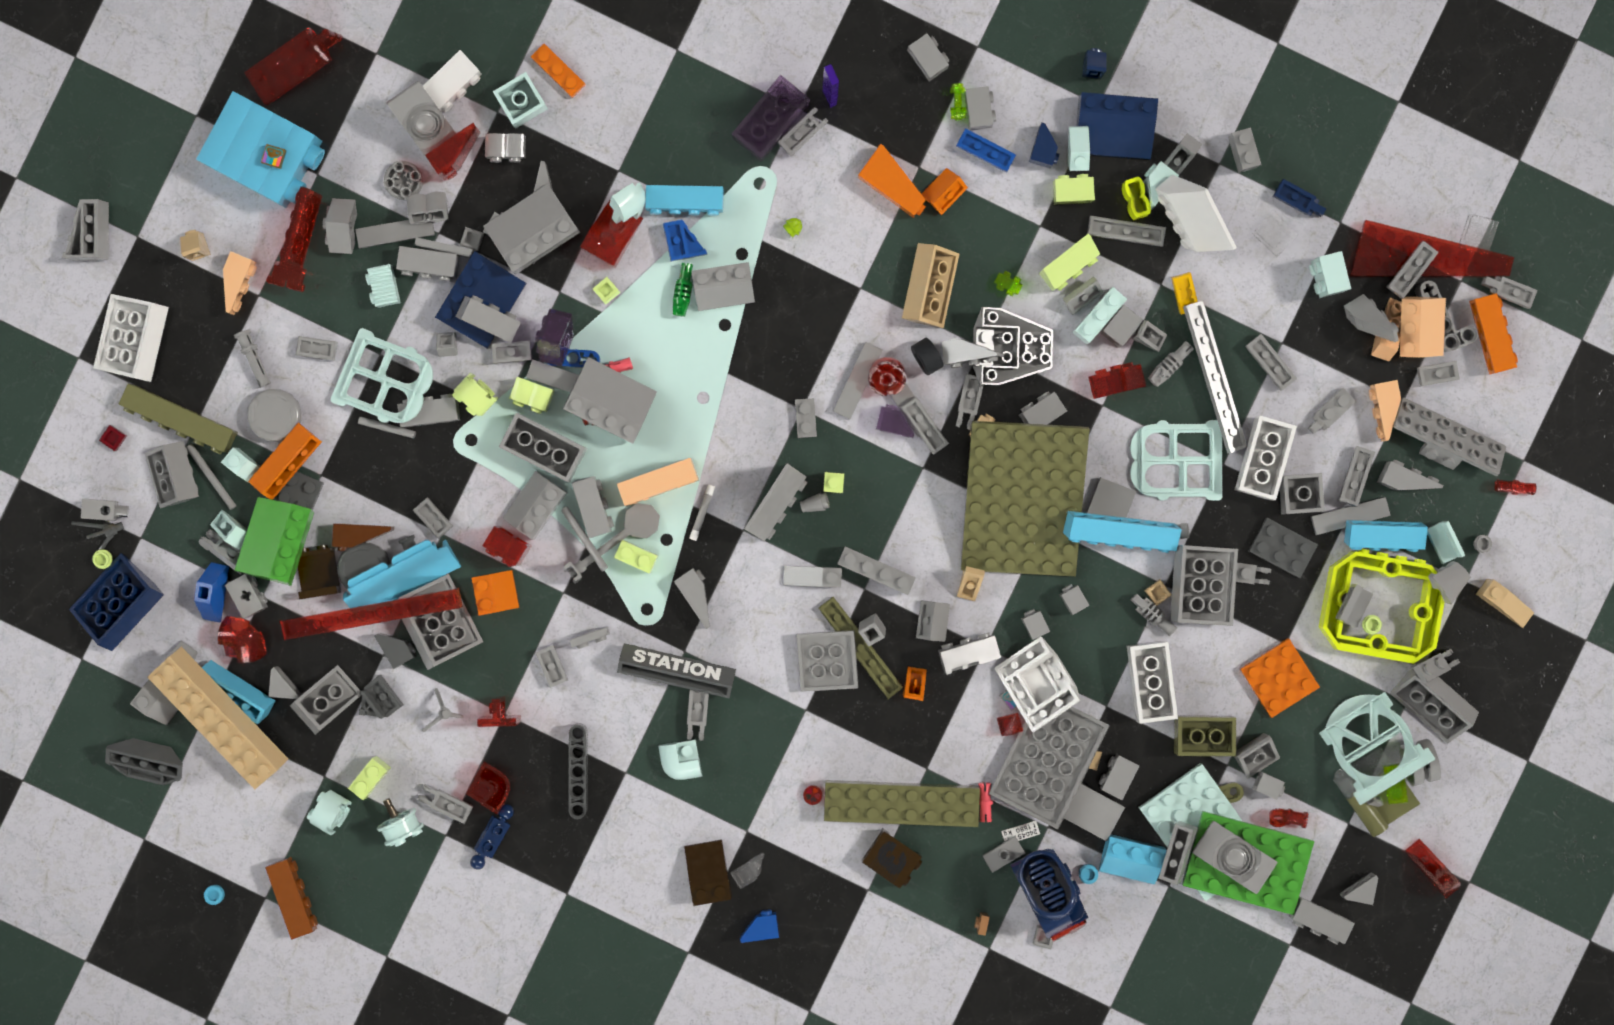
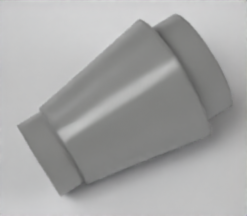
M820 492L804 501H800L803 513L826 511L827 508H830L826 493L822 494Z

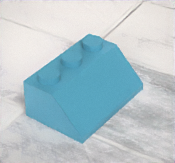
M1110 834L1108 840L1105 841L1098 871L1155 884L1160 875L1167 850L1162 846Z

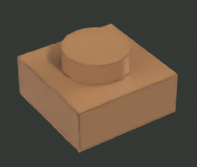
M980 912V917L975 919L974 928H977L979 935L986 936L989 922L988 913Z

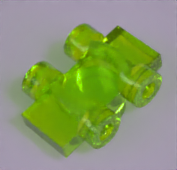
M1004 271L1003 274L999 272L994 282L997 284L996 289L1000 291L1005 289L1007 290L1006 294L1012 297L1014 294L1018 295L1023 286L1020 283L1022 279L1017 276L1011 279V273Z

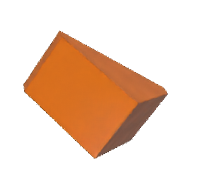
M908 666L903 691L904 698L923 701L927 670Z

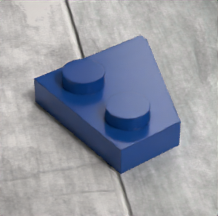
M683 220L663 223L671 262L707 255L706 249L700 245Z

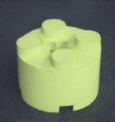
M469 373L454 389L452 396L460 403L463 401L467 405L466 410L473 416H483L498 400V397H493L495 393L481 379L476 381L473 379L475 375Z

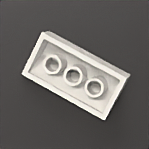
M459 50L423 85V88L441 113L443 111L447 112L451 109L452 103L457 98L461 99L466 94V89L470 85L474 86L478 83L482 74L466 55Z

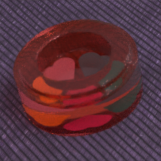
M816 785L806 787L803 793L804 800L810 805L818 804L822 800L821 789Z

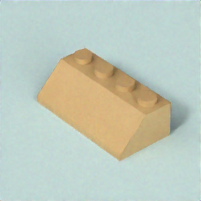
M918 243L902 319L944 328L959 253L933 244Z

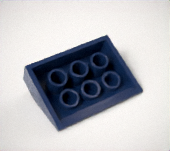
M1081 92L1078 99L1076 126L1089 127L1090 155L1150 160L1157 120L1158 98Z
M474 251L435 318L488 349L495 337L494 335L455 317L464 297L471 298L474 295L483 299L482 304L488 306L491 303L500 308L499 312L505 314L506 311H511L527 283Z
M120 553L69 610L97 645L113 651L164 594L151 579L124 554Z

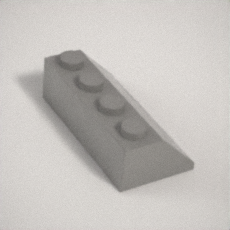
M1413 668L1406 673L1390 692L1394 698L1447 744L1473 727L1479 714L1473 706L1441 678L1437 677L1423 685Z

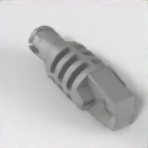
M1185 341L1174 353H1169L1148 377L1150 382L1158 387L1169 379L1182 366L1183 360L1194 348Z
M1138 594L1131 598V601L1137 606L1135 610L1148 622L1160 627L1168 636L1175 632L1177 627L1165 618L1164 612L1147 597L1142 599Z

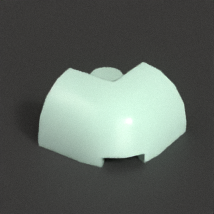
M640 182L636 186L633 183L626 186L611 197L609 205L614 210L612 219L616 224L620 221L625 222L632 216L637 220L641 215L646 198L645 191Z
M696 739L658 745L661 765L669 777L676 780L702 777Z

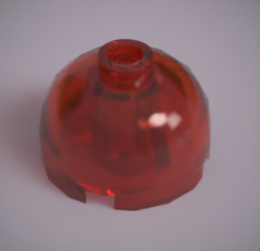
M883 357L876 360L869 370L868 381L870 388L881 396H887V394L896 395L901 392L906 385L904 365L892 357Z

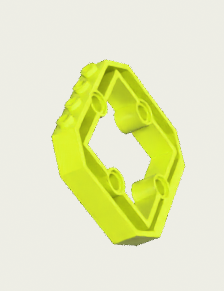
M1362 549L1357 552L1351 551L1329 566L1318 627L1333 649L1413 664L1436 649L1444 600L1440 590L1434 589L1428 576L1431 573L1437 574L1432 565L1426 564V560L1414 559V562L1407 561V557L1396 555L1395 558H1389L1388 553L1377 552L1376 555L1369 554L1370 550ZM1388 563L1393 565V571L1390 573L1386 570ZM1353 567L1377 571L1385 577H1396L1399 575L1424 580L1420 602L1412 604L1409 608L1410 618L1416 621L1412 647L1389 644L1384 635L1377 633L1369 634L1365 639L1341 635L1343 622L1335 617L1343 603L1341 600L1342 595L1347 593L1350 588ZM1420 607L1424 610L1422 617L1417 615V610ZM1375 638H1378L1380 641L1377 648H1374L1372 645Z

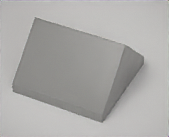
M1263 733L1236 750L1234 758L1249 779L1280 759V756L1270 735Z

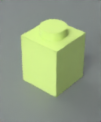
M825 472L823 492L843 493L844 474Z

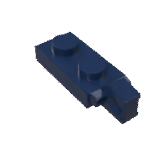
M1285 179L1281 180L1272 196L1305 215L1311 216L1313 213L1321 217L1326 211V208L1318 204L1319 200L1316 199V196Z

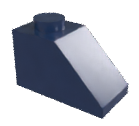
M1091 48L1085 53L1082 77L1101 79L1106 72V53L1102 52L1101 49Z
M1041 122L1029 162L1051 169L1053 164H1057L1060 154L1057 153L1058 146L1045 123Z

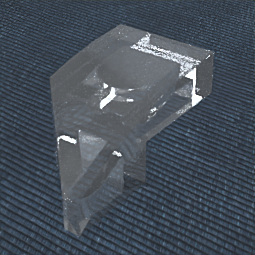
M763 852L730 872L740 889L758 878L762 870Z

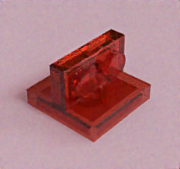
M497 696L489 703V713L493 714V716H481L477 719V727L517 726L521 723V715H505V696Z

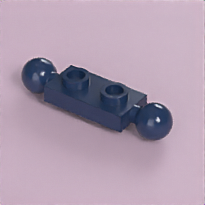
M502 805L498 810L499 817L497 818L492 815L474 847L475 852H478V854L474 855L470 860V865L473 869H482L486 863L485 856L492 859L510 827L506 820L510 819L514 814L511 805Z

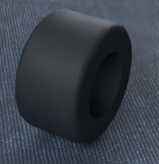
M927 337L911 346L914 358L926 375H930L944 366L939 352Z

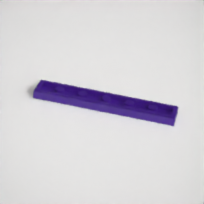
M827 65L824 67L823 92L831 108L837 105L839 80L832 65Z

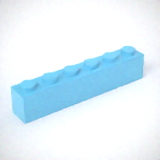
M1068 511L1063 533L1072 542L1083 540L1095 545L1100 542L1112 547L1118 544L1133 549L1135 546L1151 551L1153 548L1168 553L1169 550L1177 551L1182 529L1175 523Z

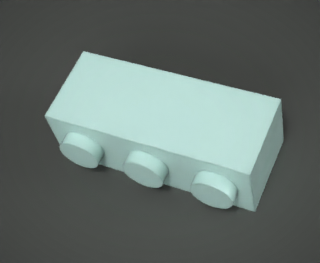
M1114 287L1110 288L1073 333L1086 345L1089 344L1126 302L1127 298Z

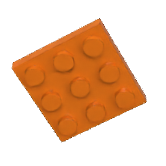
M1288 638L1240 668V671L1270 718L1320 688Z

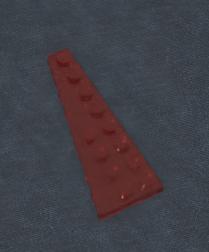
M1364 220L1351 271V276H1395L1421 241H1425L1438 251V254L1421 276L1508 277L1511 273L1514 257Z

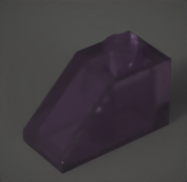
M886 404L885 407L881 406L876 430L913 439L914 433L901 411L896 410L897 406Z

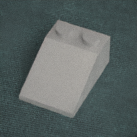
M337 665L296 699L290 707L316 735L361 696V691Z

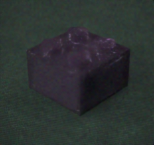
M549 309L548 314L543 316L542 328L537 331L535 341L538 343L537 353H539V360L541 362L562 367L574 338L571 313Z

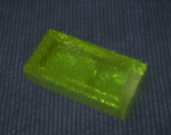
M1400 763L1382 765L1384 775L1396 769ZM1405 778L1386 790L1389 805L1408 802Z

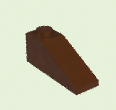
M333 524L332 547H338V551H345L347 548L369 542L392 532L395 526Z

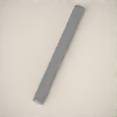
M188 445L186 449L228 508L232 510L237 507L194 445Z
M564 507L561 510L600 570L605 571L608 566L570 509Z

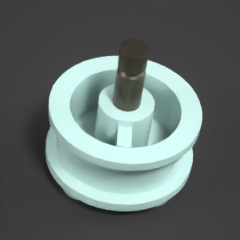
M390 798L383 801L391 817L377 827L378 832L381 831L386 839L384 842L385 846L395 845L397 847L405 843V839L409 836L414 837L423 832L421 828L424 825L422 822L419 823L416 818L415 808L398 814Z

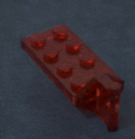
M308 27L244 73L264 105L268 106L331 62L328 48L342 41L343 36L328 29H324L322 33L317 35L312 28Z
M300 186V190L295 197V208L290 215V226L285 233V244L280 251V261H275L272 275L267 277V283L284 287L287 280L286 288L304 292L305 285H303L306 269L303 268L322 195Z

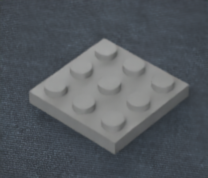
M854 630L796 634L801 692L854 689L859 687Z

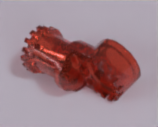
M1275 808V810L1272 809L1269 812V823L1273 827L1293 824L1306 828L1309 814L1305 811L1303 813L1293 811L1290 808L1287 810L1280 808L1277 810ZM1274 817H1282V819L1277 820Z

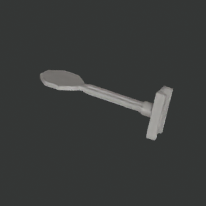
M636 503L626 511L625 529L598 548V553L602 556L629 535L647 539L658 531L660 515L652 505ZM589 555L584 560H579L575 564L570 561L563 569L565 572L569 570L568 572L572 577L576 575L573 578V582L577 583L582 578L581 573L587 570L586 567L593 563L594 559Z

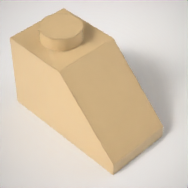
M190 230L185 232V236L180 237L182 257L195 261L211 255L202 232Z

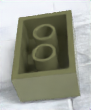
M1178 715V719H1174V754L1177 756H1236V717Z

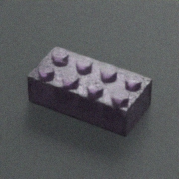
M780 75L734 130L732 138L762 162L809 106L810 98Z

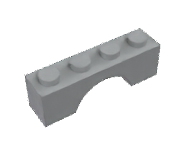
M844 547L837 563L906 595L909 594L916 577L848 547Z

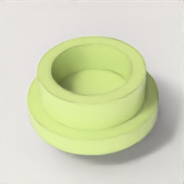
M104 549L96 551L92 558L94 565L100 569L109 567L113 560L111 553Z
M1368 615L1362 621V628L1368 634H1376L1382 627L1380 618L1375 615Z

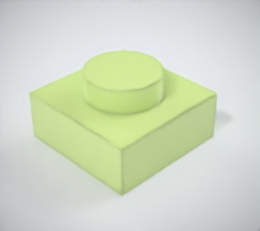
M608 277L593 288L605 304L609 303L620 293Z

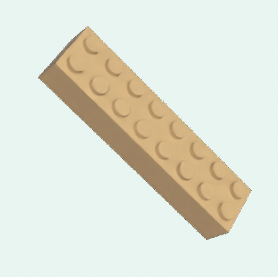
M182 646L147 677L254 790L288 760L280 749Z

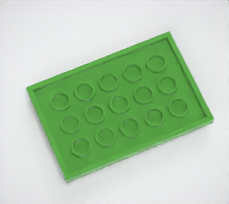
M1202 811L1182 885L1294 915L1314 841ZM1212 820L1278 862L1258 894L1245 888L1192 853Z

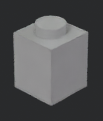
M1070 584L1062 589L1063 592L1059 594L1071 615L1090 606L1078 585L1073 586Z
M1032 609L1024 613L1025 617L1021 619L1032 640L1050 632L1041 611Z
M875 613L859 623L858 632L867 645L871 646L885 638L886 627Z
M1259 771L1252 789L1277 800L1285 790V786H1283L1285 782Z

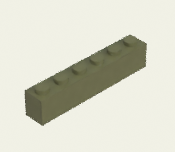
M127 384L119 401V405L124 407L123 411L133 415L135 412L141 414V419L150 423L154 420L159 423V427L168 431L170 428L176 430V435L183 438L189 436L194 439V443L201 446L207 444L211 446L210 450L218 454H222V452L229 453L238 433L231 428L134 384Z

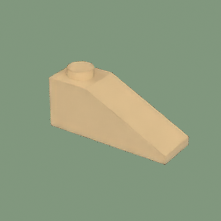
M1486 579L1476 593L1477 596L1522 628H1524L1534 614L1528 606L1494 579Z

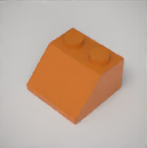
M512 570L472 578L479 616L520 608Z

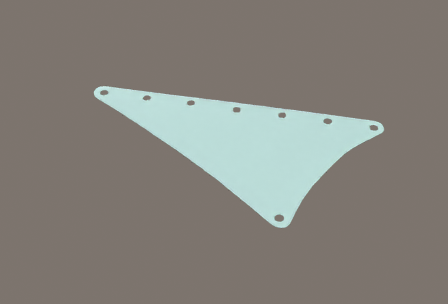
M763 166L748 170L724 195L723 213L711 216L707 212L690 229V232L695 235L700 245L706 249L707 255L671 262L669 252L667 251L609 307L561 348L595 351L599 354L600 363L603 365L609 364V361L615 362L630 357L633 369L623 371L621 374L657 391L633 444L562 409L570 392L525 377V380L555 391L548 411H542L539 414L531 411V406L524 404V407L512 404L513 400L509 399L512 387L498 398L483 416L476 415L456 432L453 444L457 452L505 478L520 490L525 487L535 471L562 488L567 494L552 516L581 543L582 541L561 510L564 507H568L587 535L572 483L593 476L596 477V480L600 479L603 488L600 493L602 498H606L608 509H606L607 516L612 517L614 527L611 528L612 532L589 538L596 550L625 529L626 511L635 505L624 506L617 486L618 483L688 458L692 459L700 481L745 304L698 311L693 284L690 303L685 317L673 315L675 283L680 277L681 263L693 264L692 271L749 262L752 280L777 186L776 174L771 169ZM758 177H762L766 181V186L762 190L754 187V180ZM745 248L748 252V257L745 260L737 259V249ZM722 319H728L731 322V328L728 331L720 330L719 322ZM561 352L562 356H557L554 354L549 359H551L552 362H554L555 359H561V363L564 364L563 356L565 352ZM580 353V365H583V361H586L587 357H583L584 353ZM568 354L567 361L570 364L576 363L578 360L577 354ZM590 354L589 358L597 361V358ZM554 366L578 375L582 370L579 367ZM700 392L708 393V403H699L697 395ZM516 413L587 448L571 482H566L499 447ZM468 434L476 435L478 438L476 445L468 446L466 444L465 438ZM699 481L638 502L652 505L660 515L658 531L647 539L629 535L623 540L658 555L650 574L614 558L621 542L601 556L608 566L605 572L614 584L633 619L640 625H653L663 616ZM663 534H670L672 536L673 542L671 545L664 546L661 543L660 539ZM645 603L653 606V612L649 616H645L641 612V607Z

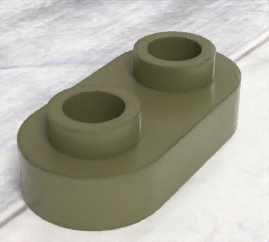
M1236 782L1218 785L1230 803L1241 800L1244 795L1242 786ZM1232 788L1236 789L1235 795L1230 794Z

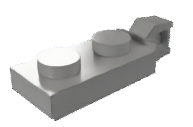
M1487 276L1483 278L1481 283L1482 286L1490 289L1489 293H1497L1498 297L1527 309L1531 308L1537 293L1536 289L1503 276H1495V279Z
M1341 388L1312 417L1314 422L1308 429L1312 434L1316 433L1320 428L1326 430L1356 400L1344 388Z

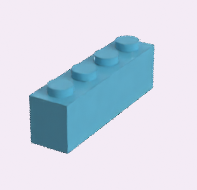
M646 185L645 208L647 211H650V214L654 215L662 214V212H669L671 215H680L681 212H688L689 215H700V212H708V215L717 216L719 213H723L724 188L723 186Z
M1346 520L1344 543L1353 550L1369 548L1370 550L1380 551L1381 548H1388L1390 551L1406 549L1410 552H1418V549L1425 550L1428 527L1422 522Z
M212 660L202 667L254 723L259 724L268 716L275 703L274 699Z

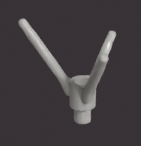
M435 688L434 691L440 705L439 716L422 729L423 732L427 731L441 719H448L449 717L463 718V715L452 713L445 707L438 688Z

